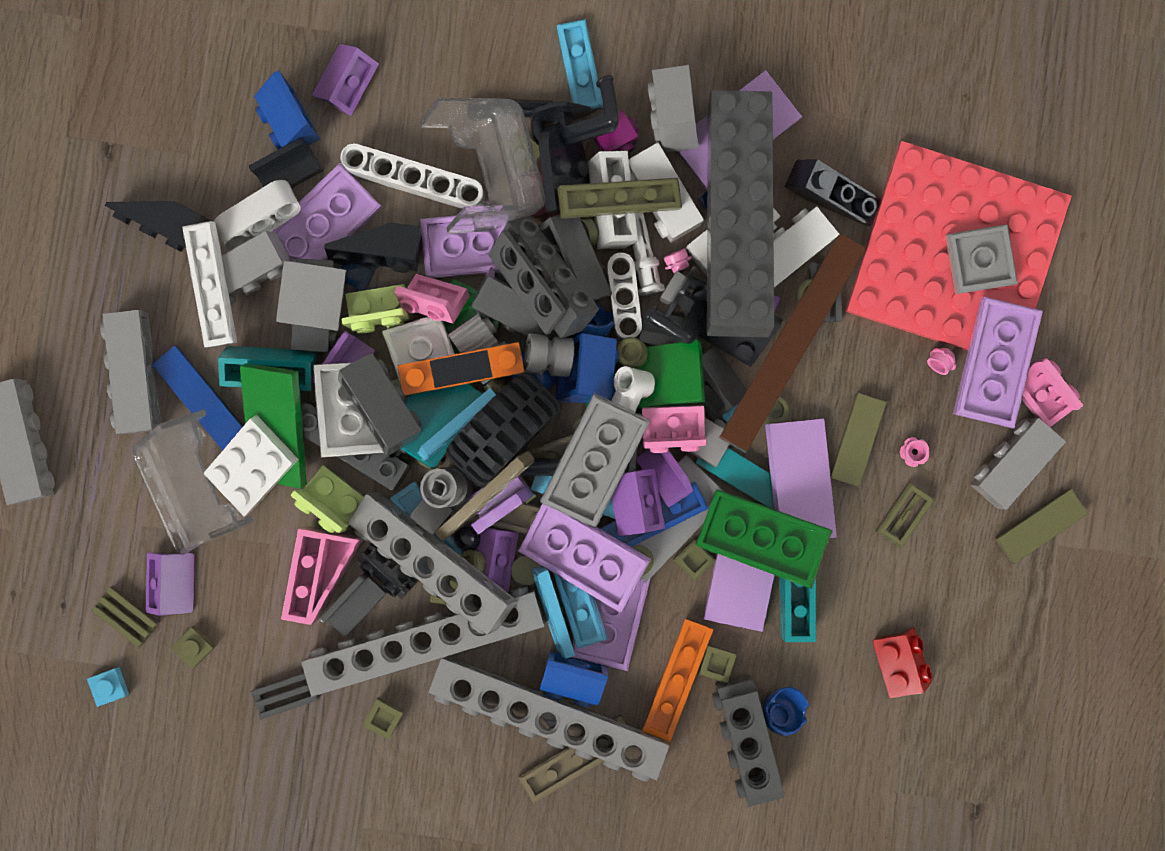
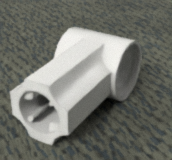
M627 366L621 367L614 377L616 391L611 401L635 412L641 398H647L654 390L655 380L653 375L647 371Z

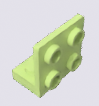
M401 284L345 294L349 317L342 318V324L352 329V331H357V334L374 332L375 326L382 325L390 329L403 325L405 321H411V314L401 308L394 293L397 286L406 288V285Z
M322 465L304 489L294 490L291 494L296 500L294 505L304 513L310 514L312 512L320 518L318 523L330 533H334V531L341 533L352 527L348 524V521L365 497V495L326 465Z

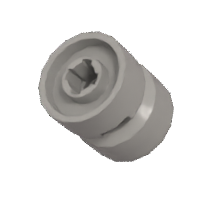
M529 333L524 352L525 373L542 375L545 370H548L551 376L568 377L573 363V339L555 336L552 340H549L547 335Z
M458 467L436 468L424 475L420 491L422 498L428 505L434 508H445L466 503L473 494L474 483Z

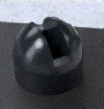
M473 527L460 528L454 535V543L457 548L463 551L476 550L480 544V534H477Z

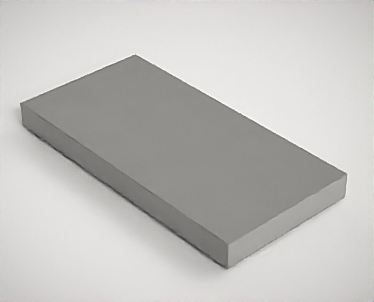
M593 393L541 497L540 503L596 528L650 423V419Z
M685 455L678 464L687 475L690 484L696 481L709 508L716 489L723 490ZM709 509L636 544L647 547L654 557L653 567L641 578L645 583L704 523Z

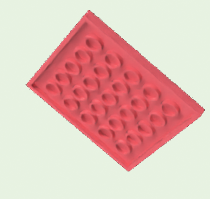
M901 141L898 144L881 197L882 200L871 228L845 312L968 351L981 297L1036 309L1072 196ZM1008 224L1018 284L955 295L945 236L952 233Z

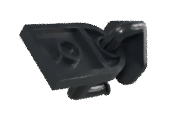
M611 75L603 76L596 82V86L601 90L604 114L573 123V120L589 116L592 113L591 107L560 101L533 109L530 117L531 131L534 141L539 145L546 210L549 213L561 214L557 189L560 185L589 184V169L582 141L612 133L618 126L619 118L613 85L614 78ZM545 123H554L544 128Z
M694 266L687 273L686 279L673 301L667 307L664 315L658 312V308L655 306L644 317L645 322L649 321L652 325L682 343L691 344L699 336L749 367L754 364L783 321L782 318L774 314V328L769 337L707 336V284L694 276L697 268ZM687 287L693 290L692 294L686 291ZM676 305L685 309V319L682 326L668 318Z

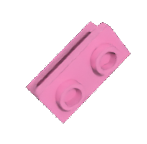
M419 274L414 276L407 288L397 286L394 290L401 308L412 314L415 312L420 313L432 320H443L452 324L470 297L467 288Z
M1044 358L1035 360L1030 364L1022 401L1036 418H1040L1051 427L1072 410L1082 408L1083 404L1079 400V392L1072 385L1067 384L1060 376L1062 371L1054 361Z
M703 404L642 407V416L650 419V423L643 434L644 448H650V452H668L669 447H681V451L690 452L698 451L699 446L707 445Z

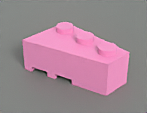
M312 527L299 528L281 619L309 625L318 621L363 539L355 535L338 532L330 533L327 530Z

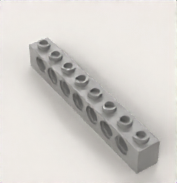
M527 586L511 590V596L517 600L514 607L518 611V617L512 621L505 619L498 630L488 635L474 630L470 626V621L462 614L458 615L453 612L452 614L442 616L441 612H437L423 617L425 622L413 625L411 620L395 625L396 630L389 633H384V630L380 629L366 634L367 639L356 642L355 638H350L338 642V648L327 651L326 646L308 652L309 657L301 662L311 697L545 626V620L536 590H528ZM449 623L456 624L460 628V636L456 638L449 637L445 632V625ZM426 632L429 634L431 645H420L416 639L417 633ZM389 641L399 642L402 646V653L399 655L392 654L388 649ZM360 650H369L373 655V662L364 663L359 656ZM332 658H338L343 662V672H337L332 668Z
M448 656L441 658L428 692L435 695L434 700L445 705H451L452 702L463 706L462 711L470 715L479 716L480 713L490 716V721L496 725L507 727L508 724L519 727L518 732L525 736L535 738L537 734L547 738L546 743L560 749H563L564 745L576 749L575 754L582 758L592 760L593 756L604 760L603 765L617 771H620L621 767L633 771V777L649 782L650 778L657 781L670 746L668 741L645 733L642 730L569 702L549 698L540 691ZM458 680H466L470 683V694L462 695L457 691L456 684ZM495 691L500 698L499 704L495 706L488 705L484 700L485 692ZM517 701L525 703L528 707V713L525 716L515 715L512 711V704ZM545 712H550L556 717L557 723L552 727H545L540 722V716ZM574 723L581 724L585 729V733L582 737L574 738L569 734L568 727ZM602 734H607L612 737L614 742L611 747L603 749L597 745L596 739ZM636 745L642 750V753L637 759H629L624 753L626 748Z

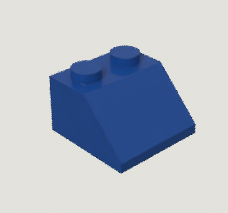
M279 70L274 72L254 97L259 104L255 108L258 116L264 124L268 122L273 130L269 136L277 150L298 138H302L308 145L320 140L293 87Z
M584 333L572 338L574 342V355L571 372L568 377H557L556 399L561 403H589L593 393H596L611 400L615 393L614 368L619 358V351L616 349L617 339Z
M550 650L540 690L545 691L544 695L552 699L561 700L562 696L574 699L573 703L582 707L590 708L591 704L598 706L607 683L608 669L605 665L573 657L565 659L558 652Z

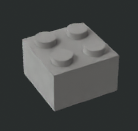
M689 65L652 70L653 82L648 83V93L652 107L651 122L655 142H661L664 153L699 148Z

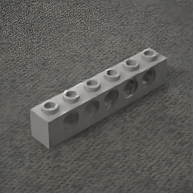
M382 493L366 494L348 521V524L355 529V534L361 539L370 541L377 546V551L382 556L397 562L404 574L415 577L422 582L423 588L428 593L439 596L447 602L446 606L449 610L458 615L462 614L467 618L474 630L487 635L498 630L517 603V600L439 538L431 535L409 517L410 515L396 506ZM383 521L388 526L387 534H385L381 528V524ZM405 539L411 544L410 552H407L404 548ZM428 557H430L434 562L433 571H431L427 566ZM451 575L454 576L458 582V587L456 590L452 588V586L450 585ZM474 594L480 597L482 602L481 608H477L474 605Z

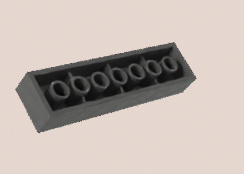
M711 90L708 103L707 336L769 337L774 328L772 92Z

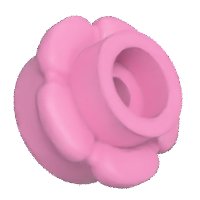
M683 248L665 256L664 261L667 265L665 269H672L673 273H676V271L689 267L688 260L692 258V255L688 256L686 249Z
M947 348L933 349L927 360L930 368L941 375L948 374L950 370H955L957 366L954 353Z
M916 437L908 438L905 440L904 446L900 448V456L902 459H905L907 465L916 467L918 464H924L928 460L929 446L923 439L917 440ZM913 449L917 450L916 455L912 454Z

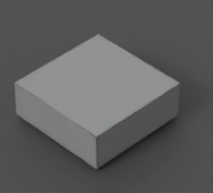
M676 271L659 300L666 305L670 304L686 276Z

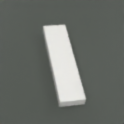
M209 221L183 226L204 347L236 343L237 338L216 223Z

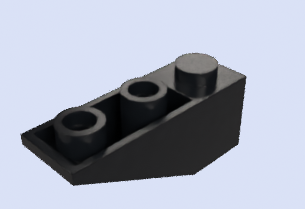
M818 159L796 160L785 185V188L805 200L867 227L871 226L882 200Z
M175 201L106 202L105 204L106 207L114 210L112 217L128 225L131 220L141 224L139 231L155 239L158 234L168 238L165 244L180 252L183 251L184 247L186 248L182 227L210 221Z
M390 222L326 243L324 249L328 260L334 261V263L339 265L356 263L369 269L387 267L396 272L407 273L409 270H418L422 232L420 226Z

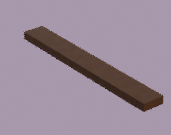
M841 233L837 236L719 436L720 439L744 453L747 452L866 249L865 247Z

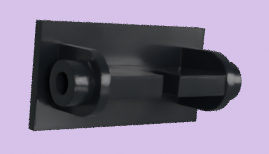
M371 543L365 550L369 555L367 556L363 552L360 554L357 560L361 563L359 567L369 577H377L383 583L382 588L394 598L398 596L402 600L407 594L404 587L410 591L418 581L404 574L400 570L399 564L393 569L389 568L388 565L393 559L382 556L377 551L378 547Z

